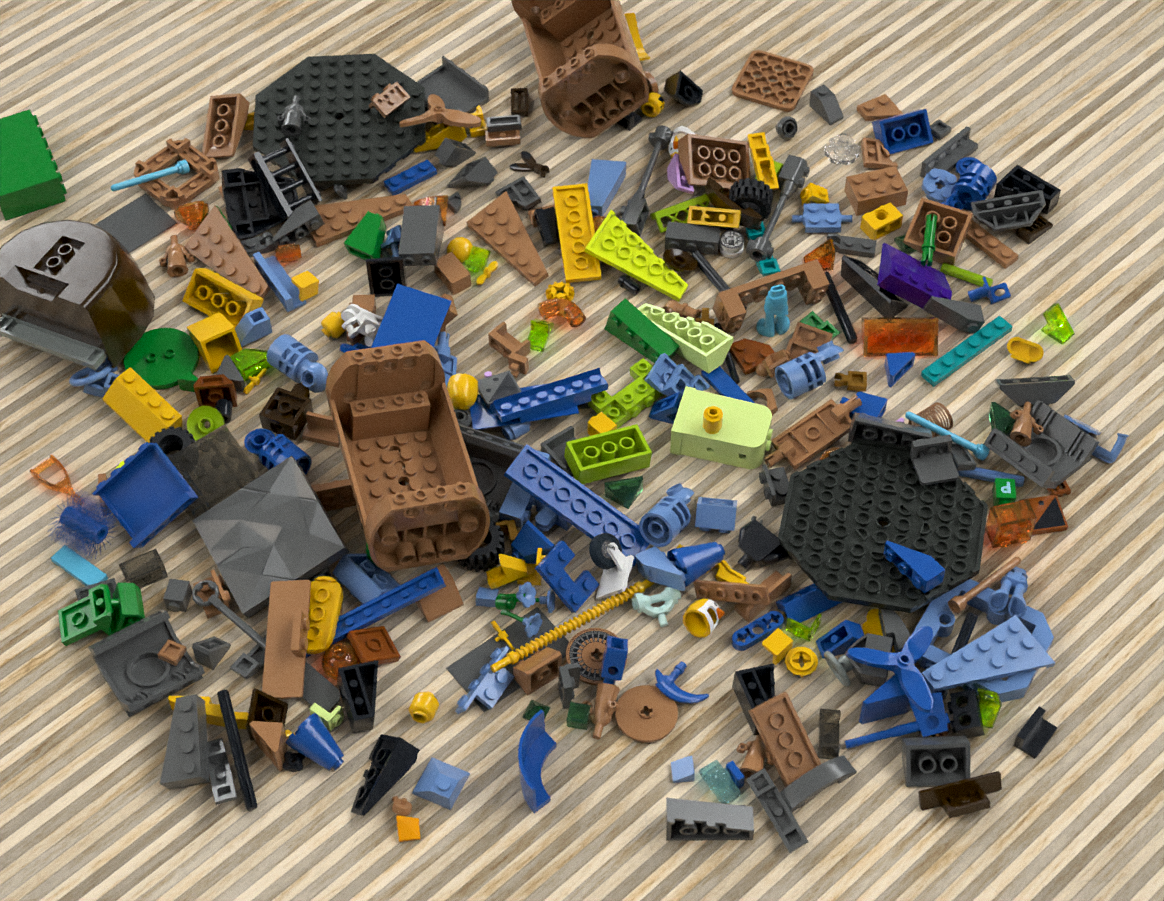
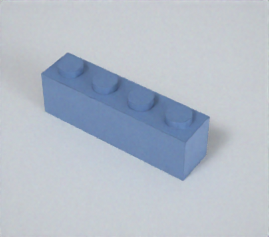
M536 450L551 461L550 454ZM512 482L499 511L500 520H514L515 525L522 528L525 522L530 519V510L532 506L536 505V499Z

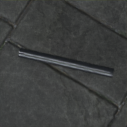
M720 323L714 324L716 328L722 330ZM729 350L725 361L731 379L738 384L740 379Z

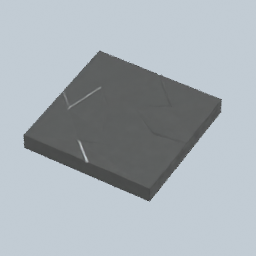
M293 456L279 463L193 520L241 612L247 618H250L269 605L272 581L308 580L349 553L348 548L298 461Z

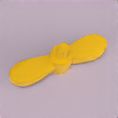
M492 261L488 267H485L483 274L477 278L476 285L483 284L486 278L491 277V273L498 268L497 261Z
M262 369L257 376L248 377L251 382L244 388L243 392L245 394H249L255 385L258 386L260 384L261 378L267 369Z
M492 621L491 625L498 633L495 641L504 640L509 648L514 650V646L507 639L508 634L506 631H502L496 621Z

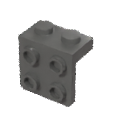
M951 435L912 441L910 458L921 485L925 486L958 479L959 474L950 453L952 446Z

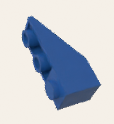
M890 541L885 542V558L898 567L900 573L906 575L913 585L924 594L943 582L945 569L932 556Z

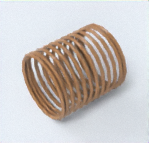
M936 402L916 414L926 420L929 418L930 422H935L936 425L946 430L953 427V418L949 410L941 403ZM932 431V438L939 436V434Z

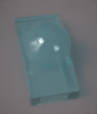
M718 760L699 770L701 777L722 804H727L741 795V791L731 779L729 771L723 768Z

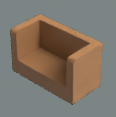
M452 252L438 258L437 265H434V272L453 295L471 287V274Z
M502 322L488 333L489 345L507 359L511 352L524 357L531 352L530 341L526 339L521 343L507 332V324L505 322Z

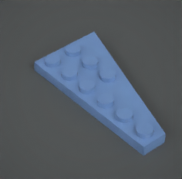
M1015 615L926 669L921 674L932 692L956 688L962 684L968 683L970 685L981 680L989 681L1016 675L1023 671L1031 672L1037 670V668L1053 667L1055 662Z

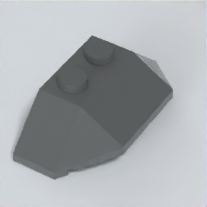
M1042 190L971 202L974 218L994 232L1031 226L1046 205Z
M1071 375L995 379V383L1014 403L1023 407L1025 402L1035 405L1037 400H1041L1047 405L1056 403L1075 385V380Z

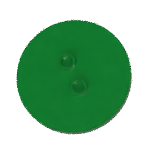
M158 328L145 332L124 357L125 369L127 370L131 367L154 390L168 389L179 385L177 378L185 371L193 374L199 362L198 348L190 335L174 328Z

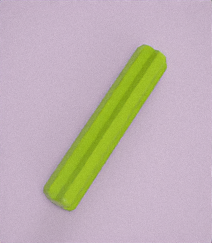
M943 263L940 268V272L983 287L982 277L985 276L948 263ZM985 277L990 288L993 279Z

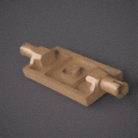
M854 395L843 404H836L830 399L772 439V445L776 450L763 458L769 468H772L784 459L796 470L849 433L852 421L849 417L850 412L861 406L862 401L857 395Z

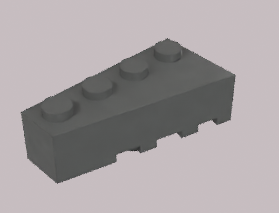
M197 694L178 697L175 701L160 784L167 789L210 783L205 700Z

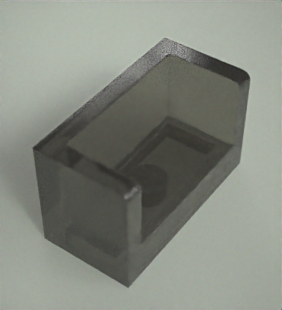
M157 549L119 564L125 582L135 583L140 589L168 577Z
M820 709L817 733L818 758L833 759L839 757L840 710Z

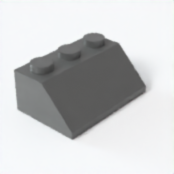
M967 737L902 738V762L906 787L938 786L970 778V742Z

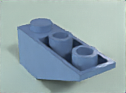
M654 546L635 554L638 571L646 580L677 590H686L684 585L686 578L683 571L676 568L675 563L667 558L664 551L661 552Z

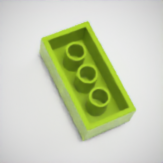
M636 424L566 442L564 457L574 478L581 484H586L650 467L652 451L639 426Z

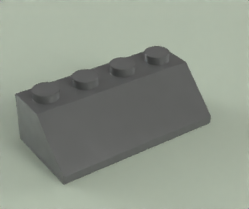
M854 412L848 442L864 439L911 447L912 441L932 438L931 429L922 426H914L900 421L887 420L883 417H874L865 413Z

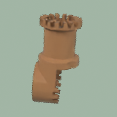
M672 299L663 306L667 313L676 312L679 313L680 317H692L695 321L696 318H700L699 316L702 313L700 309L696 310L687 303L680 304L675 300L672 301Z

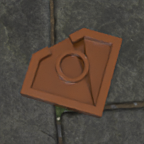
M746 338L733 342L729 349L745 375L755 372L758 364L762 363L768 355L775 353L770 345Z

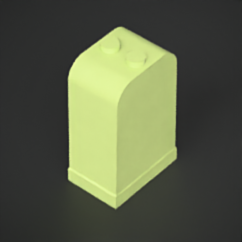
M686 386L671 430L670 453L746 469L758 468L763 463L766 451L769 452L771 448L773 429H771L772 413L764 405L700 391ZM710 406L718 407L723 412L722 428L716 434H709L703 428V413Z

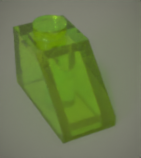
M245 348L230 356L244 382L249 380V376L258 375L262 369L273 367L267 362L268 351Z

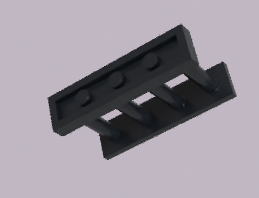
M288 138L280 144L281 149L262 156L258 151L248 158L281 221L288 219L293 213V209L310 200L314 205L322 201L319 190L315 188L295 151V146ZM285 155L290 164L271 172L266 165L267 162ZM294 170L298 180L280 188L275 178ZM302 186L307 195L288 203L284 194Z

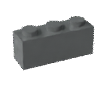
M668 222L665 235V249L674 248L687 252L699 251L700 253L718 255L721 227Z

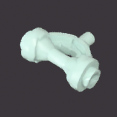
M665 587L663 592L652 596L635 593L634 598H631L633 609L637 610L638 613L643 612L648 616L658 618L660 627H665L668 625L665 615H668L674 605L678 604L681 594L680 590ZM661 601L665 602L660 607L651 606V604Z

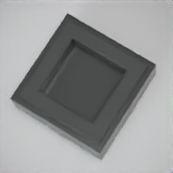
M940 119L930 125L932 136L938 140L943 139L952 130L949 125Z

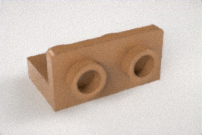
M398 82L393 85L388 84L383 89L384 92L381 94L376 93L370 99L372 102L369 107L371 109L375 107L386 118L407 102L410 96Z
M211 570L212 577L204 580H211L217 584L220 592L218 599L230 609L228 602L231 601L227 590L223 591L222 586H225L221 575L217 576L215 571ZM204 585L200 592H197V596L203 599V602L208 601L209 597L215 594V590L213 591L208 585ZM213 605L202 606L207 619L222 613Z

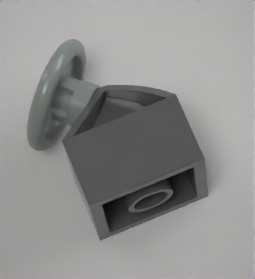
M867 633L853 643L849 649L870 648L892 653L893 638ZM826 651L824 653L829 667L845 687H849L851 684L846 674L850 670H853L861 684L881 687L887 681V669L858 663L846 655L847 651L838 660L831 652Z

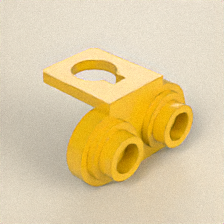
M1013 337L1007 343V349L1011 354L1010 357L1028 364L1041 360L1044 355L1041 345L1020 337Z

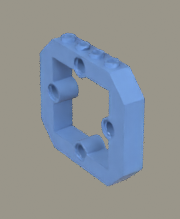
M969 579L930 602L913 631L914 633L923 626H929L933 630L932 641L925 654L918 661L920 667L924 668V670L951 655L933 646L938 636L948 637L952 633L955 616L948 606V601L954 596H963L978 585V582ZM989 587L967 602V605L986 613L988 621L994 625H1000L1012 618L1008 613L1010 597L1002 611L997 612L990 609L988 599L995 590ZM1027 606L1025 615L1018 619L1048 653L1054 637L1042 612ZM1039 668L1035 671H1023L1016 675L1008 676L1006 681L998 678L958 686L964 690L975 689L976 694L985 701L998 704L1024 698Z

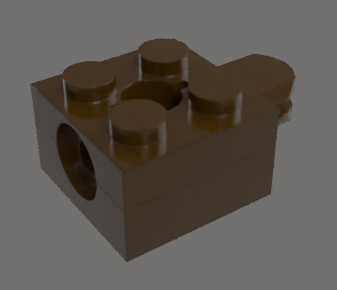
M302 383L295 384L291 391L277 387L259 414L262 428L296 440L307 423L306 413L313 412L312 402L309 398V388L305 387Z

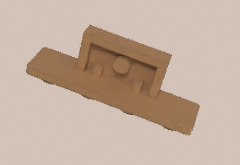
M695 580L693 582L697 599L705 598L713 601L768 605L770 603L766 585Z

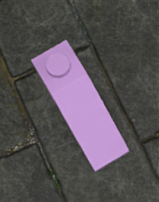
M675 153L667 167L668 181L676 190L693 194L694 187L693 185H688L679 154Z

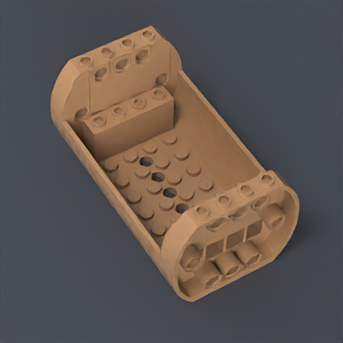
M511 0L515 12L522 19L540 80L538 94L542 109L548 120L558 129L572 136L594 138L648 102V83L620 0Z
M425 340L346 351L334 363L328 373L326 396L373 562L382 570L390 572L467 558L478 549L486 538L490 525V514L484 495L476 481L445 384V374L437 351ZM399 450V454L393 455L390 451ZM400 462L404 469L397 470L394 468V465ZM400 481H406V482H408L409 484L406 485V486H403V485L399 484V482H400Z

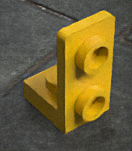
M538 548L536 564H526L528 575L517 579V584L530 582L532 585L541 586L542 577L535 568L546 556L542 555V548Z

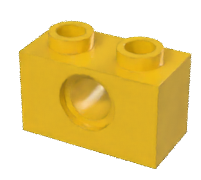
M890 202L871 212L865 213L861 218L860 229L870 239L877 240L901 228L903 215Z

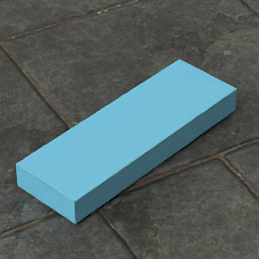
M68 546L66 548L62 547L51 557L53 563L85 586L108 579L104 572L75 551L72 552V549H69Z

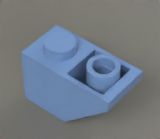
M262 307L246 313L235 327L241 347L273 333L270 318Z

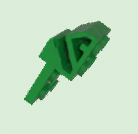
M117 583L112 599L107 584H100L88 590L89 596L58 610L61 642L65 646L99 630H103L110 636L145 618L141 589L135 583Z

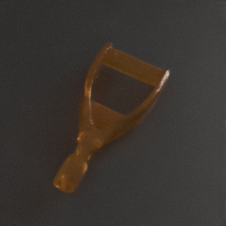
M49 455L50 457L34 469H30L31 475L43 486L69 496L72 495L73 498L75 497L74 501H76L78 495L73 490L70 477L56 457ZM54 463L66 476L56 484H52L39 476L41 472Z

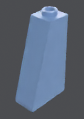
M592 159L588 191L593 218H603L626 177V162Z

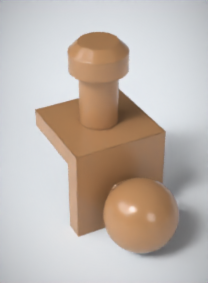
M781 349L768 355L762 363L757 365L756 373L761 377H765L768 374L770 378L774 377L775 368L790 361V352Z

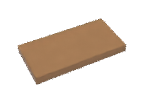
M787 691L749 710L785 788L808 771L821 765Z

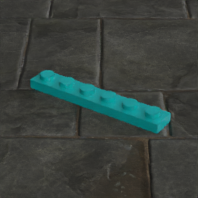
M999 315L922 370L920 376L935 387L1010 333L1013 326Z

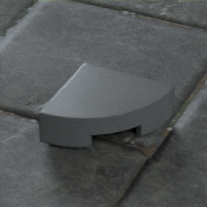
M458 192L444 200V205L455 214L462 205L461 196Z

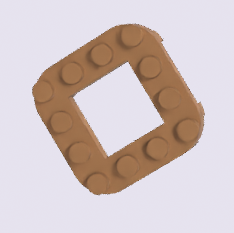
M172 138L168 139L165 148L145 162L138 160L135 163V178L166 169L179 159L186 160L189 167L197 172L195 176L178 188L168 186L159 178L138 184L140 188L166 207H170L172 210H177L187 204L220 178L216 160L213 157L209 159L193 147L187 138L175 141Z

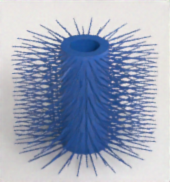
M71 495L72 505L68 506L67 498V508L62 510L63 512H61L60 517H56L60 518V525L57 528L63 529L57 538L67 540L70 543L69 546L71 545L73 548L76 545L78 552H83L81 551L82 549L87 551V553L84 552L85 555L89 552L90 556L94 545L93 553L96 550V545L100 544L101 555V542L107 538L108 533H113L108 532L112 528L110 526L107 527L110 510L104 509L106 510L104 514V511L101 510L104 506L102 507L101 504L97 505L96 502L92 505L87 502L88 500H84L80 506V503L78 504L79 500H77L79 495L76 497L77 503L75 505V497L73 498Z

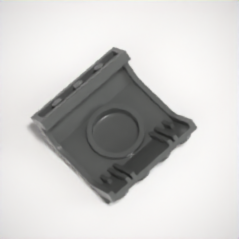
M1037 400L1030 414L1035 419V423L1041 425L1044 431L1037 435L1033 432L1034 428L1032 427L1030 445L1026 447L1020 446L1010 438L1012 430L1005 435L997 428L992 429L984 445L1039 486L1055 489L1092 459L1090 456L1098 446L1099 441L1041 400Z
M459 424L478 487L484 495L489 510L490 522H501L499 511L512 484V481L505 477L504 474L525 446Z
M163 609L88 647L101 675L129 717L203 678L202 674L205 673L202 665L196 664L187 651L176 666L158 658V653L168 639L182 645L168 620L170 618L168 612Z

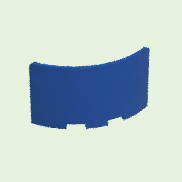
M543 710L537 712L528 722L518 747L522 794L534 814L551 801V797L546 792L542 783L541 770L548 755L557 747V743L545 731Z

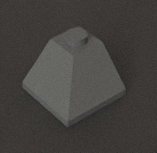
M482 157L467 163L447 186L449 188L479 187L485 184L487 186L495 180L493 177L498 172L486 157Z

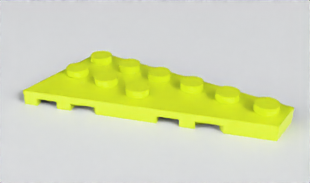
M611 209L586 246L585 252L679 302L687 290L688 284L674 270H670L665 265V262L653 253L654 251L635 232H632L626 226L627 224L623 220L620 221L615 216V212Z

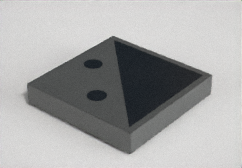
M510 370L477 380L478 392L488 409L494 400L522 392Z

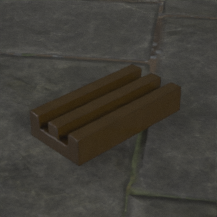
M511 88V115L518 114L521 117V114H525V117H528V88ZM514 93H518V110H515ZM521 93H524V109H521Z

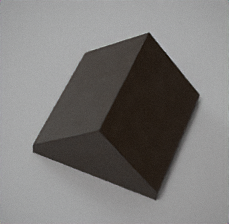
M254 688L246 724L250 741H254L250 728L252 721L283 723L285 728L288 703Z

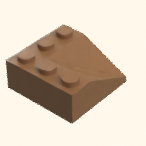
M921 198L903 243L922 254L921 245L924 243L926 216L931 214L932 221L934 214L938 217L935 232L934 245L936 249L933 252V261L940 264L948 263L954 266L970 229L973 213Z

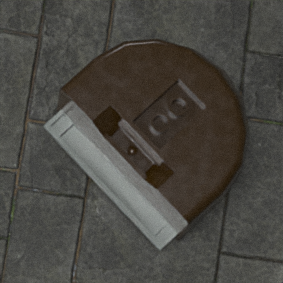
M69 219L43 222L20 231L0 247V335L94 370L108 358L111 367L115 368L143 336L154 317L155 296L138 264L128 250L114 236L92 223Z

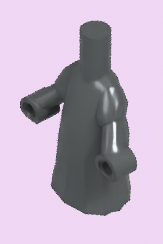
M297 95L293 97L292 104L285 108V112L277 116L278 124H283L281 127L282 133L288 136L301 134V116L303 117L304 124H311L310 117L304 113V108L299 105L300 97Z

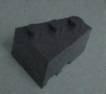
M378 660L338 668L337 684L353 734L373 730Z
M774 663L735 671L732 688L754 736L760 734L749 710L776 696Z

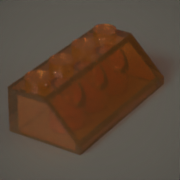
M861 317L863 356H886V353L913 352L915 356H938L939 319L936 317Z

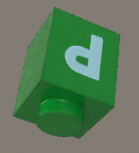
M995 478L992 488L994 509L1008 510L1014 508L1016 501L1015 479Z

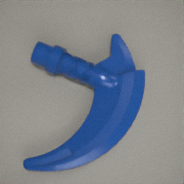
M681 661L673 669L674 671L669 676L663 675L659 669H656L657 683L655 685L668 698L677 702L691 704L701 702L709 697V694L697 695L685 692L674 683L676 678L682 675L687 667L684 662Z

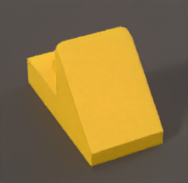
M498 554L501 566L486 572L488 585L491 590L528 575L525 560L504 554Z

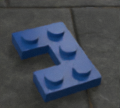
M559 541L535 569L571 613H574L600 584L588 570H584L575 581L570 578L564 568L575 557V554L564 541Z

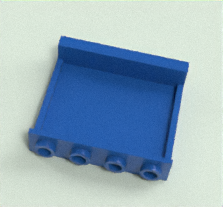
M146 442L142 444L135 455L129 456L121 468L113 470L110 473L111 477L100 482L96 486L97 489L92 493L94 496H100L113 514H116L115 517L119 519L118 521L131 536L132 540L129 543L133 548H143L199 498L157 443Z

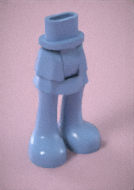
M1015 567L1002 577L1000 581L1001 588L993 592L988 599V606L991 610L1002 611L1007 604L1009 594H1011L1008 613L1010 616L1016 615L1018 618L1025 615L1027 604L1023 594L1028 588V576L1024 569Z

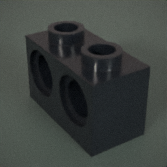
M975 689L950 693L951 702L947 703L949 713L953 714L954 720L951 721L953 733H957L958 736H966L967 739L985 735L979 699ZM962 704H967L965 707H960ZM971 722L968 726H963L964 723Z

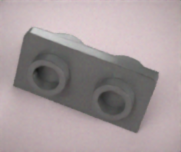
M766 464L762 465V470L759 472V480L765 486V499H769L771 506L785 504L789 481L784 467L768 470Z
M570 663L559 667L558 690L563 709L571 708V702L575 699L574 689L579 688L580 664Z

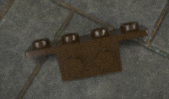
M995 771L921 790L918 792L919 807L921 810L942 806L949 818L990 808V800L985 794L1002 789L1001 773Z

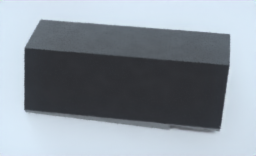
M843 255L841 277L886 320L889 321L907 308L908 304L895 294L877 286L879 274L861 260Z

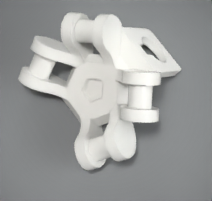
M350 304L341 313V318L346 321L342 324V328L348 331L349 338H354L361 333L365 335V344L371 347L383 317L373 314L356 304ZM357 322L359 326L354 328L353 324Z

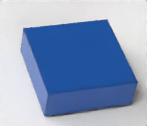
M733 760L726 764L725 775L736 789H740L744 786L745 776Z

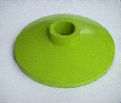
M200 406L190 413L187 419V430L189 434L193 435L195 441L203 444L212 443L219 439L224 431L223 416L214 407ZM207 421L210 422L209 428L205 427V423Z

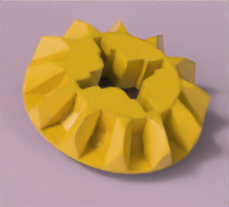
M563 281L561 283L554 282L546 290L547 300L555 305L568 304L575 295L574 287H571L569 283L565 284Z
M795 647L786 654L785 664L787 671H791L793 676H810L817 669L818 658L809 648ZM800 657H802L804 662L803 668L798 663Z

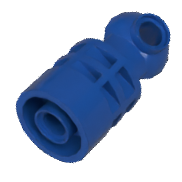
M975 162L970 164L952 188L951 196L941 204L972 211L971 202L985 200L996 185V174L983 163Z
M260 428L249 432L245 437L244 444L247 450L259 456L260 463L268 470L290 456H293L298 461L305 475L311 468V457L283 434H277L275 437L271 431Z

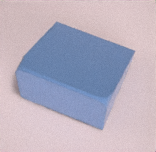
M479 587L476 594V606L496 608L495 600L499 594V589L491 590V588Z
M692 756L671 762L673 783L694 781L695 772Z

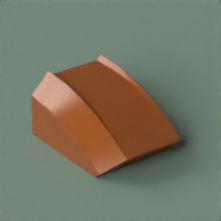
M224 374L200 376L193 385L199 407L211 406L215 408L216 401L219 399H228L233 403V407H237V392L234 383Z

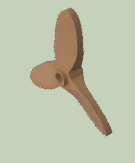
M435 94L428 96L429 110L426 113L400 122V127L413 126L425 122L444 123L450 126L466 128L481 126V119L479 117L459 110L446 109L443 100Z

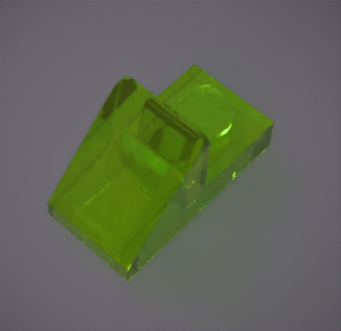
M1054 303L1043 313L1047 324L1041 331L1060 344H1064L1075 334L1059 303Z
M533 319L530 322L531 331L528 336L530 349L544 352L554 322Z

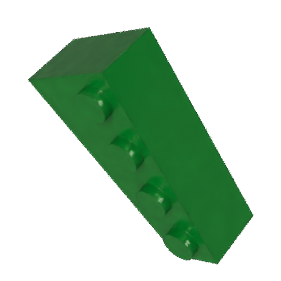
M626 298L611 310L604 328L653 363L663 353H666L672 359L680 347Z

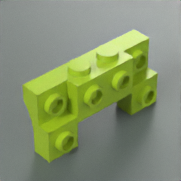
M643 358L630 367V376L635 379L632 383L614 396L609 395L606 391L591 395L592 401L588 402V406L597 414L600 412L604 413L617 424L618 429L631 418L637 417L642 410L650 407L664 394L651 387L645 381L653 366Z

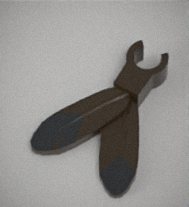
M527 151L521 152V157L525 163L510 165V169L513 171H534L541 177H545V171L549 173V167L536 163L535 159Z

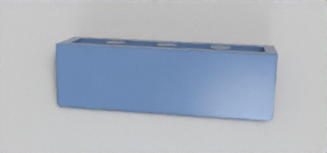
M260 252L253 254L255 266L287 312L307 303L306 300H299V289L291 282V278L275 256L264 259Z

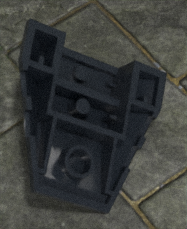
M242 168L221 171L222 193L227 221L238 239L252 238L284 222L281 221L255 172ZM280 176L275 178V181L281 188L294 182L295 179ZM296 189L284 194L288 203L298 199Z

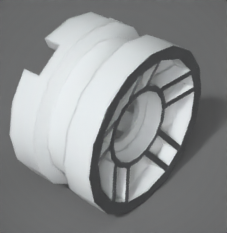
M736 230L723 232L719 238L720 253L728 258L740 256L744 249L743 235Z

